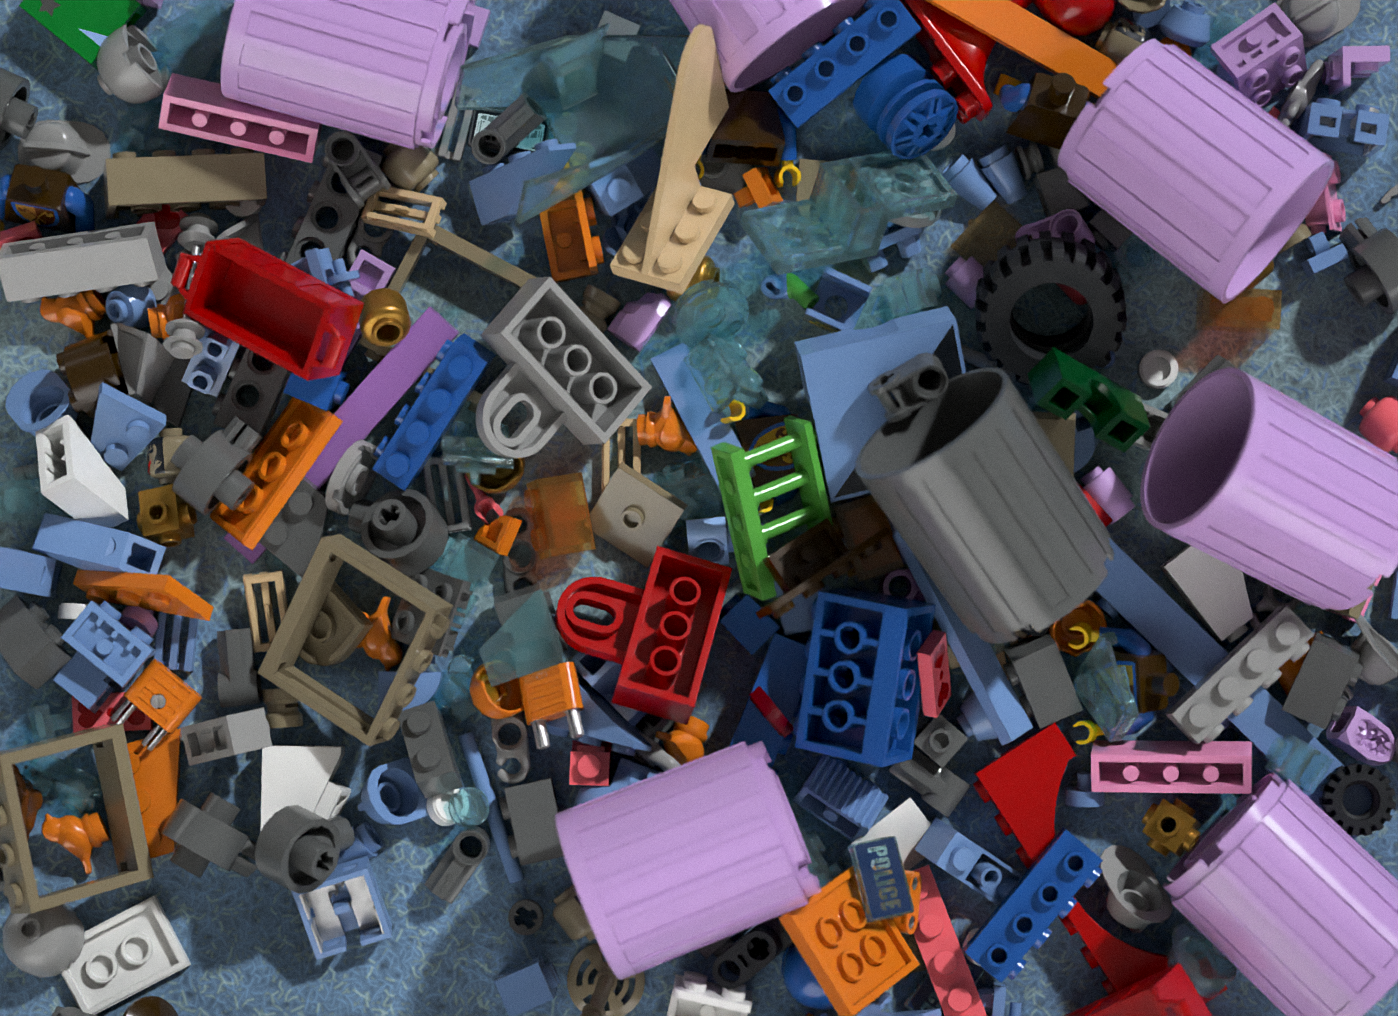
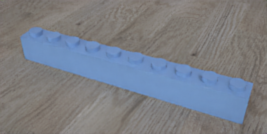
M1109 538V544L1114 552V559L1110 561L1108 557L1106 558L1104 566L1109 573L1093 592L1100 599L1096 604L1110 619L1113 620L1118 616L1128 626L1127 629H1132L1150 644L1151 649L1163 652L1166 657L1167 673L1174 671L1184 680L1180 687L1187 693L1229 653ZM1260 686L1250 695L1253 702L1238 716L1231 713L1221 724L1225 727V730L1231 726L1240 735L1237 741H1252V757L1259 753L1266 759L1269 764L1265 767V770L1269 774L1274 772L1283 782L1290 779L1323 810L1322 805L1319 804V797H1322L1323 792L1320 791L1321 785L1327 782L1328 779L1326 777L1329 773H1334L1337 771L1336 768L1344 765L1290 713L1281 710L1283 706L1266 689ZM1355 784L1347 788L1343 795L1345 809L1352 815H1361L1368 811L1372 803L1370 791L1361 784ZM1349 835V836H1351L1353 839H1355V838L1357 837V836H1354V835Z

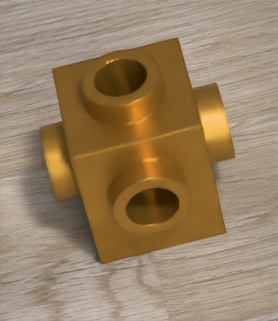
M173 484L138 492L140 512L137 514L138 528L143 537L166 548L182 544V539L195 537L193 524L197 522L196 509L173 492Z
M1177 798L1173 804L1165 799H1162L1159 806L1153 803L1142 819V823L1146 825L1142 832L1150 838L1146 845L1167 857L1169 852L1178 857H1181L1184 851L1189 853L1201 835L1198 831L1201 824L1193 818L1196 810ZM1167 819H1174L1176 821L1175 830L1170 833L1164 832L1162 827Z

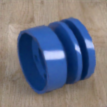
M898 54L887 58L875 66L863 78L853 100L855 113L872 131L878 134L881 142L887 145L892 154L899 159H913L924 155L936 147L948 135L958 114L957 101L939 82L933 79V75L911 54Z

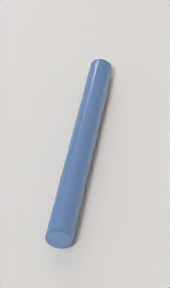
M473 732L458 736L509 883L521 881L524 879L518 859H512L508 843L509 833Z

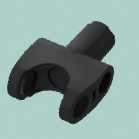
M782 915L756 925L714 961L712 973L720 986L727 989L739 987L793 944L792 939L779 920V917ZM725 961L729 971L734 975L740 976L739 979H726L721 973V963Z

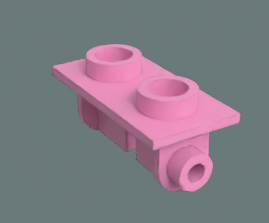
M1324 153L1326 156L1332 159L1331 155ZM1334 160V169L1327 185L1305 218L1306 225L1310 228L1312 235L1322 231L1326 233V226H1329L1332 231L1342 232L1341 222L1346 221L1344 202L1342 199L1337 198L1336 184L1341 182L1340 168L1337 160Z

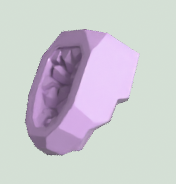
M647 292L638 301L627 302L607 330L640 353L672 306L671 301L662 293Z
M1345 706L1338 722L1332 720L1326 730V737L1334 746L1342 749L1354 759L1372 766L1383 765L1391 762L1395 755L1396 740L1391 730L1358 706Z

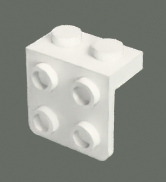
M685 971L684 976L675 975L667 1016H747L751 1011L752 991L745 990V984L734 989H727L717 983L708 982V977L701 973Z

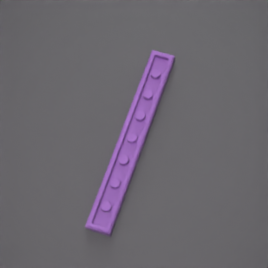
M431 306L410 327L407 336L395 344L334 413L343 422L305 475L319 489L328 482L345 451L354 442L361 439L365 440L434 363L437 353L446 340L453 341L460 332ZM229 533L224 537L228 543L252 564L267 550L259 542L252 551Z

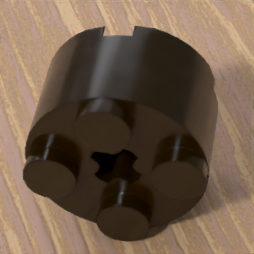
M112 329L67 345L63 352L56 355L59 369L63 375H67L72 390L68 391V397L75 412L78 413L84 410L89 417L94 419L99 385L102 382L129 395Z

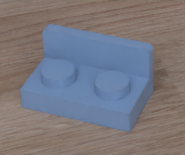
M104 600L101 605L90 601L61 638L120 686L125 687L146 660L155 654L156 650L150 646L154 639L137 625L130 630L122 624L119 619L123 614Z

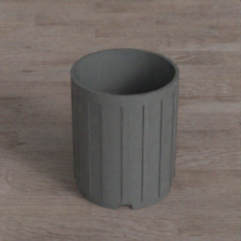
M993 367L981 368L949 379L948 387L940 397L926 403L900 421L894 423L886 421L869 438L856 459L855 470L864 485L881 506L961 622L966 625L971 633H976L985 642L1006 643L1018 639V636L1014 631L1031 624L1036 632L1050 626L1084 602L1099 587L1109 573L1104 566L1107 557L1110 561L1114 559V552L1109 544V538L1111 537L1014 384L1002 369Z

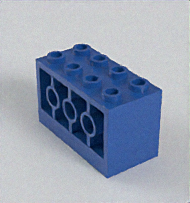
M854 587L818 591V596L814 599L811 608V617L814 620L812 635L808 638L805 647V656L808 658L807 669L799 686V694L802 697L801 709L795 718L793 733L796 736L795 748L879 767L912 759L921 703L917 652L930 632H932L936 604Z

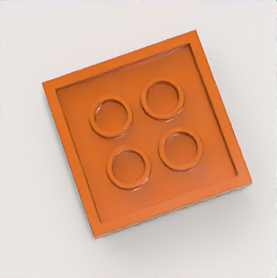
M857 863L823 885L820 893L807 897L808 904L784 913L779 917L780 922L839 1016L856 1015L920 965L890 915L872 918L861 870ZM881 903L882 910L885 911L886 909Z

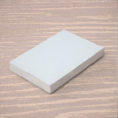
M154 895L85 931L84 944L80 956L74 963L70 962L66 968L62 969L61 971L63 972L61 974L78 1008L85 1013L95 1015L190 966L191 963L157 896Z

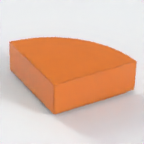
M499 516L498 519L492 521L489 525L484 524L478 530L473 540L500 555L508 556L522 520L510 516Z

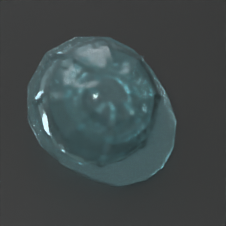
M1179 924L1173 928V947L1170 949L1167 957V966L1171 967L1180 962L1200 997L1204 996L1210 999L1220 993V990L1235 979L1237 975L1236 967L1226 957L1217 954L1213 949V944L1207 938H1202L1191 926Z

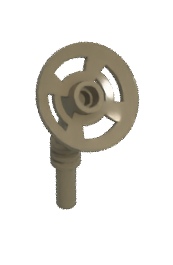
M597 942L582 949L573 959L567 975L568 992L575 1006L582 1012L580 1016H624L636 1007L643 995L645 987L644 971L623 979V987L620 993L616 995L614 990L619 979L612 971L608 962H603L602 950ZM588 958L591 964L588 965L583 974L582 985H577L578 971L583 962ZM595 968L598 973L594 978V983L588 984L589 975ZM635 977L634 991L630 999L623 1004L621 999L628 991L629 978ZM591 994L592 997L587 1004L583 999ZM607 1001H609L610 1010H604Z

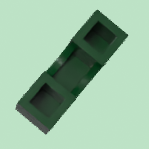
M1054 347L1027 373L1037 405L1064 420H1067L1078 410L1091 424L1096 438L1123 453L1150 428L1140 396Z

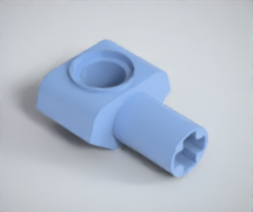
M725 516L686 520L689 555L730 567L728 553L734 552L729 526L725 523Z

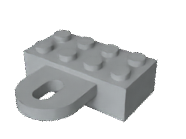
M550 276L528 279L480 335L507 363V366L481 396L476 409V427L485 446L493 453L505 458H524L537 453L562 424L583 445L605 444L650 391L652 386ZM517 402H521L527 410L526 419L510 438H506L500 429L501 421Z

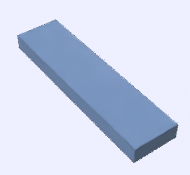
M683 342L650 360L667 394L671 396L675 409L720 491L711 447L722 442L742 447L730 424L721 422V419L726 417L688 346ZM751 467V471L749 473L750 477L752 478L756 475L753 467Z

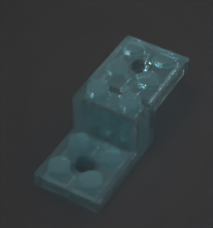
M884 151L821 163L809 199L743 211L739 224L775 273L780 275L875 256L878 253L890 219L952 208L955 206L958 194L926 154L913 159H899L891 151Z

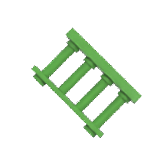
M791 415L784 417L787 436L747 452L743 448L726 442L711 447L743 592L762 601L777 595L774 585L775 579L762 561L768 556L766 549L768 540L805 524L810 529L825 518H828L833 526L816 448L818 442L816 431L811 422ZM791 451L795 472L753 489L749 473L751 467ZM799 488L803 504L802 509L761 525L758 513L760 503Z

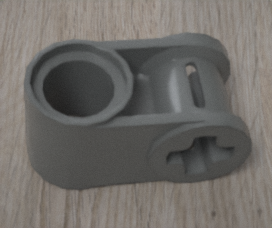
M338 131L327 138L325 154L340 176L341 183L359 209L364 206L366 199L383 188L388 190L392 187L374 159H370L358 139L352 133ZM341 141H349L354 145L353 155L345 161H340L334 157V148Z
M921 353L895 369L876 377L868 385V391L879 399L886 411L884 413L885 419L889 423H894L906 418L916 409L933 399L940 397L948 387V377L937 356L931 353ZM924 371H937L935 378L929 382L918 380L920 374ZM890 392L893 393V395L895 396L896 400H894V399L892 398Z

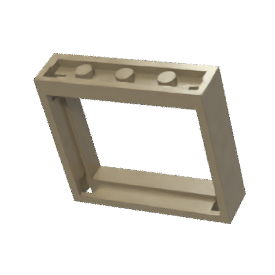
M435 224L436 234L434 238L415 235L388 288L401 294L428 241L519 289L528 279L537 277ZM363 336L359 341V344L367 349L364 356L377 363L393 348L391 346L373 345ZM429 367L426 372L428 371L433 375L435 369ZM424 374L418 379V381L416 382L417 384L419 383V381L421 380V378L424 376ZM473 390L467 400L470 402L467 408L469 411L476 414L478 402L483 394Z
M342 534L322 537L257 673L366 745L372 746L389 741L399 729L400 721L398 718L403 708L409 705L416 694L417 688L415 684L419 675L432 662L433 653L431 651L437 639L441 638L449 627L450 619H448L453 605ZM343 561L426 613L375 719L294 667Z
M123 724L102 725L0 751V866L2 867L5 881L4 896H8L11 914L36 913L154 878ZM92 744L118 873L39 896L12 765Z

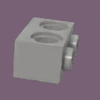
M264 707L180 728L189 766L272 746L270 726L266 720Z

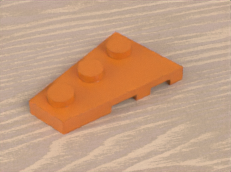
M77 570L73 582L76 587L87 593L86 598L88 600L94 601L97 604H102L105 600L108 603L138 606L147 610L210 621L214 608L170 575Z
M180 728L176 729L173 734L167 732L152 751L146 748L157 735H154L145 747L141 743L144 739L127 743L150 859L175 852L177 842L162 834L161 831L178 804L181 767L180 748L182 742Z

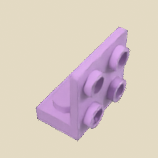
M1275 2L1210 46L1211 54L1233 78L1236 90L1259 107L1265 106L1272 96L1283 88L1294 86L1307 72L1303 34Z

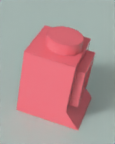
M573 741L572 750L570 751L569 785L609 786L611 742H602L601 747Z

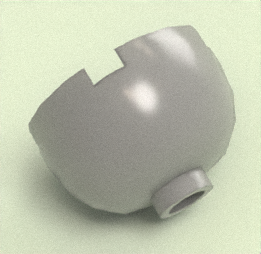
M125 24L111 33L102 42L97 55V67L100 73L97 76V80L101 88L108 95L114 94L119 99L132 104L145 103L163 94L171 77L166 65L159 70L151 54L158 51L156 46L136 26L130 25L127 27Z
M67 904L32 914L10 913L2 930L3 947L9 960L21 971L40 978L57 976L63 972L61 970L66 968L70 962L74 963L80 956L84 944V926L73 909Z

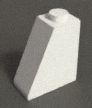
M67 414L46 428L35 432L42 495L79 521L113 528L129 520L125 487L71 416Z
M1191 545L1185 547L1160 566L1161 570L1216 642L1227 639L1231 643L1248 630L1245 623L1251 620L1253 615L1241 570Z
M272 745L262 748L261 829L274 813L286 806L299 805L314 813L328 782H332L344 757L345 746Z

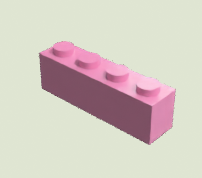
M172 73L163 94L158 128L312 163L319 144L322 124L224 97L221 92V84Z
M1095 740L1093 741L1091 751V792L1251 794L1252 741H1211L1208 744L1205 741H1201L1197 744L1191 741Z

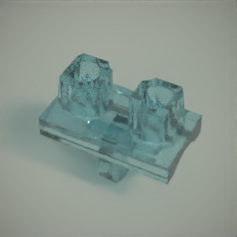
M453 421L448 436L442 435L443 464L455 465L456 472L470 473L472 485L480 484L481 474H496V468L514 469L515 458L501 457L490 451L480 437H473V425L468 422ZM500 424L502 434L506 438H510L509 426L507 424Z

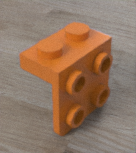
M582 189L574 190L576 200H564L538 206L551 275L556 283L599 275L597 265L605 263L599 235L591 236L590 226L597 225L592 198H584Z

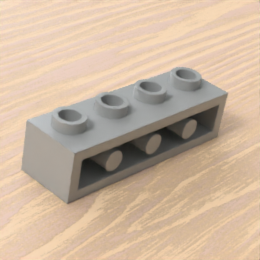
M154 221L3 243L0 249V279L7 302L21 300L22 303H32L45 296L52 295L68 298L79 294L81 291L96 289L97 292H108L116 289L118 286L134 284L136 287H144L159 280L166 264Z
M1288 606L1277 607L1172 706L1165 715L1192 743L1199 744L1202 740L1207 744L1210 743L1224 730L1225 727L1221 722L1231 713L1238 716L1251 705L1253 699L1250 695L1260 686L1267 689L1282 675L1279 668L1289 658L1295 662L1310 649L1311 646L1307 641L1315 634Z

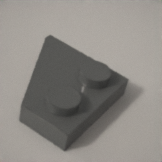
M305 476L259 541L261 545L301 578H303L314 552L323 537L324 523L329 511L325 503L326 494Z

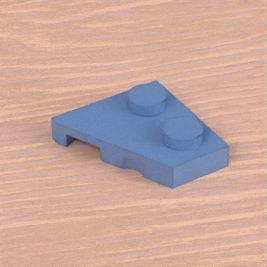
M102 382L99 385L90 442L108 465L122 472L166 426V415Z

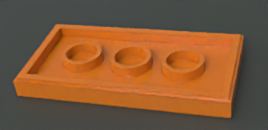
M292 397L254 451L252 461L244 473L246 477L254 482V487L247 498L233 511L221 502L212 511L209 518L253 551L343 421L328 410H323Z

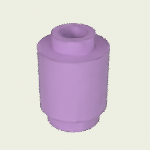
M960 256L945 272L950 278L945 285L972 309L975 307L978 279L983 278L984 267L972 256L967 261Z
M1098 465L1080 479L1084 483L1083 488L1113 520L1110 525L1135 507L1130 499L1132 494L1111 467L1103 471Z

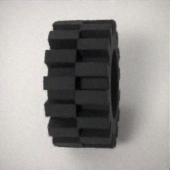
M1349 764L1336 768L1337 771L1334 773H1329L1326 777L1328 779L1327 782L1322 784L1320 791L1323 792L1322 797H1319V804L1322 805L1323 811L1347 834L1354 836L1372 835V832L1383 829V824L1386 821L1390 822L1392 815H1390L1391 810L1396 807V802H1393V795L1396 794L1394 788H1391L1389 785L1391 781L1387 776H1383L1380 770L1368 765ZM1355 784L1365 786L1372 796L1370 808L1361 815L1350 814L1343 805L1344 792Z

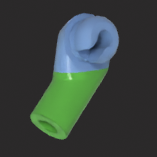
M793 273L772 274L766 276L761 282V291L766 297L770 299H794L805 310L807 308L812 309L820 298Z

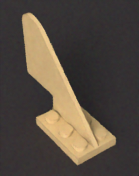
M698 24L693 29L682 53L657 186L610 263L614 275L681 294L684 293L735 204L732 194L700 186L695 169L696 162L729 108L713 30L708 25Z

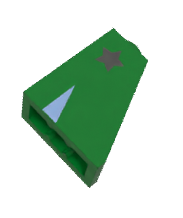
M23 0L19 5L27 14L96 70H98V50L102 42L111 33L125 24L127 27L130 25L135 26L146 13L144 7L136 0Z

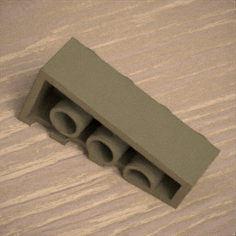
M243 147L231 149V154H215L214 149H196L191 151V155L176 156V152L172 150L152 152V157H136L135 152L112 154L113 158L105 160L103 169L106 220L120 219L119 211L131 210L138 217H142L144 214L161 212L163 204H170V211L180 212L181 209L185 213L201 210V204L209 203L210 210L227 209V205L240 207V201H256L257 205L264 206L267 200L264 153H254V150Z

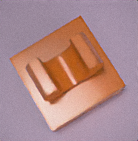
M755 167L742 174L747 187L733 194L740 208L756 203L759 209H769L783 202L767 167Z

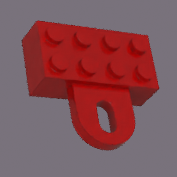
M657 546L644 589L603 577H586L570 584L561 594L556 608L555 621L558 632L563 640L573 649L584 654L622 664L611 703L687 725L696 703L733 568ZM578 605H587L604 610L612 615L614 622L607 626L579 619L574 614L573 609Z

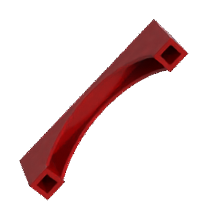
M1055 722L1038 730L973 772L977 778V781L972 784L984 803L991 800L999 814L994 816V819L1006 837L1013 834L1018 841L1020 847L1015 852L1027 870L1055 837V808L1060 782L1068 761L1076 756ZM1078 901L1063 919L1058 916L1068 934L1072 936L1077 933L1085 946L1079 950L1091 969L1098 966L1106 977V980L1101 982L1108 995L1179 962L1205 1004L1228 989L1207 955L1199 953L1193 958L1176 957L1149 952L1129 945L1100 927L1086 913Z

